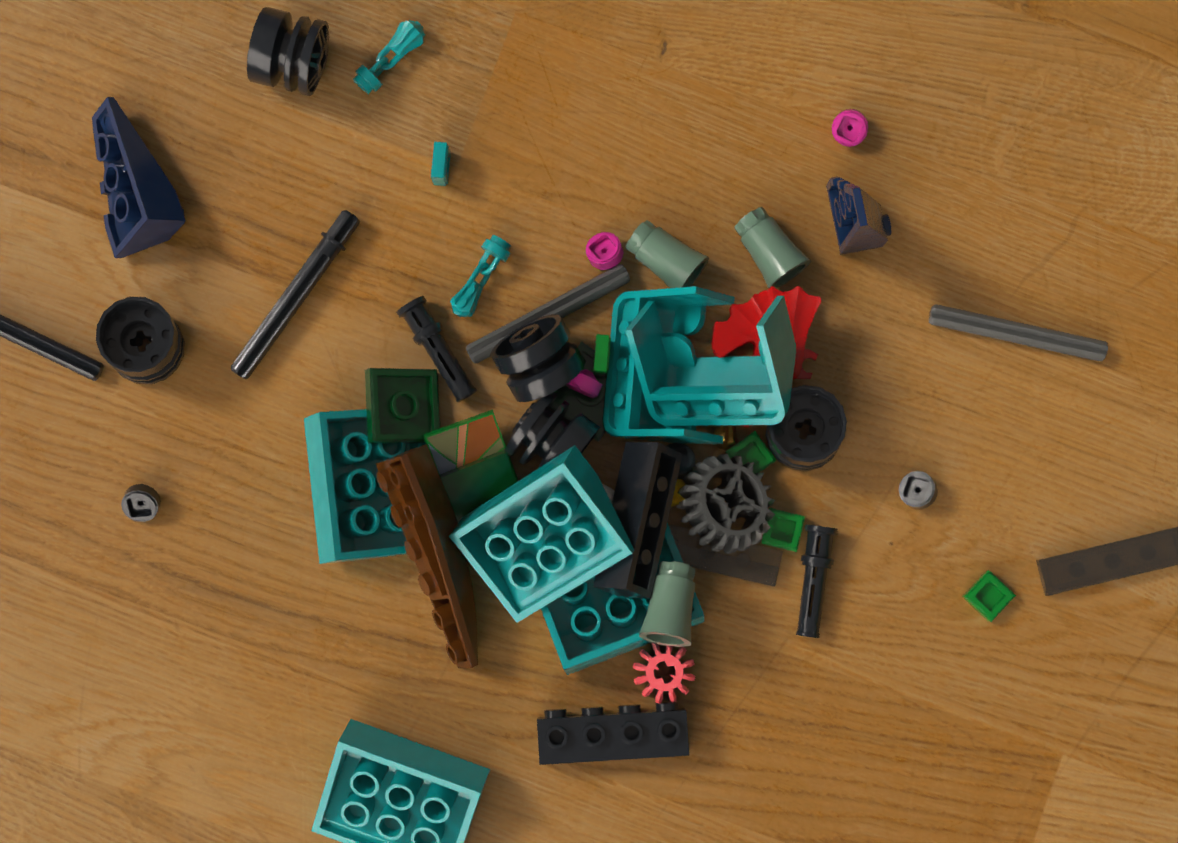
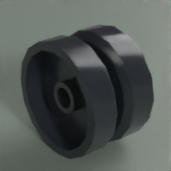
M551 314L539 317L522 325L500 340L491 351L490 356L500 373L509 375L506 383L517 402H529L553 393L574 379L585 366L586 360L575 342H567L570 332L560 315Z

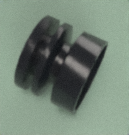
M264 7L258 15L250 39L247 55V77L249 81L274 87L277 86L284 73V87L287 91L293 92L298 87L300 94L306 96L313 95L324 72L328 57L329 25L327 21L317 19L311 25L310 18L302 16L293 29L290 12Z
M127 297L114 302L103 312L97 324L96 343L100 354L123 378L136 384L152 385L166 380L178 369L184 357L185 341L179 326L159 303L146 297ZM147 338L151 343L147 344L146 351L142 352L138 347L142 346L143 339Z
M802 385L792 388L790 407L783 420L775 425H767L766 439L770 452L778 462L792 470L810 471L823 467L834 458L845 437L847 420L843 406L832 393L821 387ZM803 424H807L810 426L809 432L814 435L808 434L806 439L799 438L800 431L797 429H801Z
M553 392L540 398L535 403L533 402L513 428L510 441L504 451L513 456L522 445H525L527 450L519 462L525 465L535 455H538L542 458L538 466L540 468L574 445L582 454L601 427L582 413L578 414L568 424L563 420L570 405L568 402L564 401L555 412L550 410L558 396Z

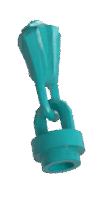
M405 20V22H400L392 39L378 54L376 63L369 70L361 65L355 71L357 75L353 78L354 82L367 94L372 90L376 92L382 86L377 77L384 70L393 68L408 52L424 43L425 32L423 26L418 21ZM392 50L396 55L389 62V59L385 56Z
M492 235L490 240L485 239L481 246L485 252L478 266L463 288L450 300L453 313L458 317H471L474 314L481 292L490 278L491 272L495 270L500 260L506 262L511 254L508 251L511 247L508 242L496 235ZM489 255L495 257L491 265L486 263ZM479 273L484 275L480 283L475 281Z

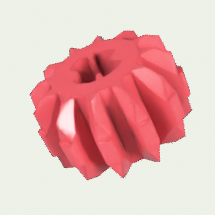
M651 643L655 655L651 657L647 651L641 649L639 654L648 662L646 665L641 663L633 664L635 670L645 671V675L634 678V683L637 685L648 681L649 684L642 691L644 697L649 696L655 688L657 689L655 695L656 703L662 702L664 691L668 692L670 701L674 703L677 701V696L673 689L677 687L683 694L687 695L689 693V689L681 683L682 679L695 681V675L683 673V669L695 665L694 660L679 661L687 651L684 647L679 648L673 656L671 655L673 646L665 645V653H661L659 644ZM663 661L666 666L674 667V675L669 674L672 678L667 682H664L661 677H654V669L659 670L656 665Z

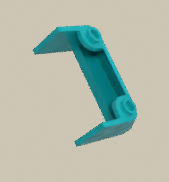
M697 286L627 291L620 294L613 305L609 369L606 380L603 425L606 432L611 436L680 444H723L724 436L696 431V426L662 425L651 417L625 330L648 301H655L663 333H680L684 336H691L698 333L703 327L706 306L734 304L735 297Z
M776 296L756 325L760 339L758 345L760 356L722 358L696 357L694 346L686 336L680 333H663L655 301H648L626 328L625 332L651 417L656 422L666 426L775 425L780 423L790 407L796 358V343L784 296Z

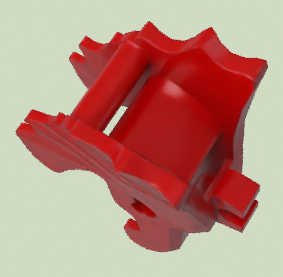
M771 286L768 290L754 294L744 304H732L729 308V319L714 323L712 351L715 357H725L746 343L753 345L752 356H760L758 347L760 339L756 325L776 296H784L796 343L793 380L811 379L812 373L804 371L802 363L806 359L816 361L818 356L812 350L805 349L809 328L821 304V297L807 294L800 286L790 291H780ZM740 425V426H742V427H750V426H753V425Z

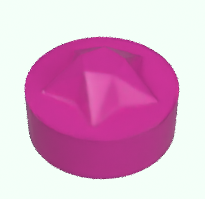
M855 109L841 111L835 117L832 124V134L835 140L844 146L851 147L860 144L868 133L867 118L863 113Z
M601 232L594 235L588 241L585 249L591 265L600 270H608L618 265L624 253L618 237L609 232Z
M582 369L574 379L566 384L570 389L591 398L597 397L602 388V384L597 381L593 372L587 369Z

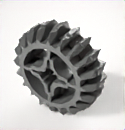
M727 453L717 457L709 456L705 458L702 463L698 462L692 466L691 472L682 479L685 485L677 492L685 499L679 502L677 508L686 510L687 514L682 517L680 522H690L692 528L688 535L694 536L699 534V545L705 546L710 543L711 552H718L723 549L725 554H731L736 551L742 552L749 549L751 544L754 545L761 541L762 534L767 533L771 528L767 522L775 516L768 509L775 500L767 497L766 494L772 486H763L760 480L763 478L764 473L758 472L754 474L752 472L754 462H747L743 465L741 456H734L730 459ZM711 478H722V483L713 490L707 489ZM740 517L745 518L744 525L740 530H730L731 524Z

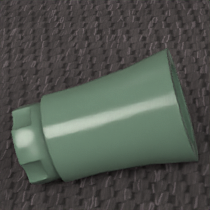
M763 207L749 212L734 226L736 232L741 237L740 241L759 268L768 289L771 286H774L776 289L783 286L799 275L811 263V260L796 247L775 219L769 217Z
M648 220L642 222L637 227L626 244V249L636 255L635 258L649 268L669 288L691 287L709 260L708 256L690 248Z
M676 561L660 562L658 575L655 578L652 596L639 637L646 641L666 646L686 647L692 644L691 618L696 585L693 582L695 568H692L689 564Z

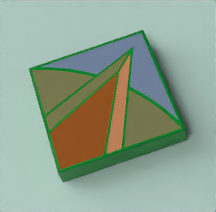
M493 409L423 434L439 475L506 448ZM506 452V454H507V456H508V459H509V461H510V464H511V466H512L513 472H514V474H515V477H516V479H518V478H517V475H516V473H515L513 464H512V462H511L510 456H509V454Z

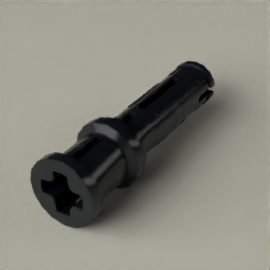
M420 296L405 304L396 313L399 318L404 317L414 333L412 338L414 342L418 343L419 346H424L455 396L457 403L474 394L477 389L472 385L459 361L441 335L443 332L442 324L435 322L425 305L427 300L424 296Z
M805 524L804 530L808 532L805 554L801 555L800 560L802 565H805L796 635L819 638L827 568L831 569V565L834 564V559L831 558L833 536L837 535L838 529ZM821 536L820 548L818 553L819 537ZM815 567H817L816 578H814ZM813 585H815L812 612L810 617L809 613L812 598Z

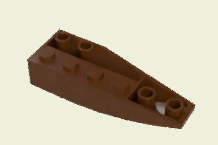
M426 444L377 463V480L381 489L388 493L392 503L390 509L392 518L396 525L402 528L406 538L404 542L406 553L417 565L420 573L418 576L419 585L424 594L430 597L434 607L432 616L437 627L444 632L448 642L446 644V651L450 660L457 664L458 668H473L478 665L477 622L468 561L449 537L458 523Z

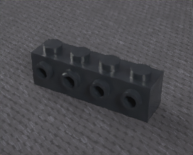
M659 442L625 443L612 505L634 551L631 555L597 574L593 587L616 596L651 599L682 453Z
M678 702L656 703V710L641 711L640 704L618 706V713H604V707L581 708L582 715L567 716V709L544 710L545 717L537 718L539 765L689 756L686 709H678Z

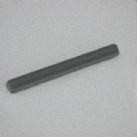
M619 264L470 343L466 347L470 359L473 363H479L490 357L492 349L500 340L530 321L551 314L560 315L561 318H564L624 286L630 281L629 273L622 264Z
M933 305L929 313V323L931 325L1090 360L1103 361L1108 351V343L1106 341L942 305Z

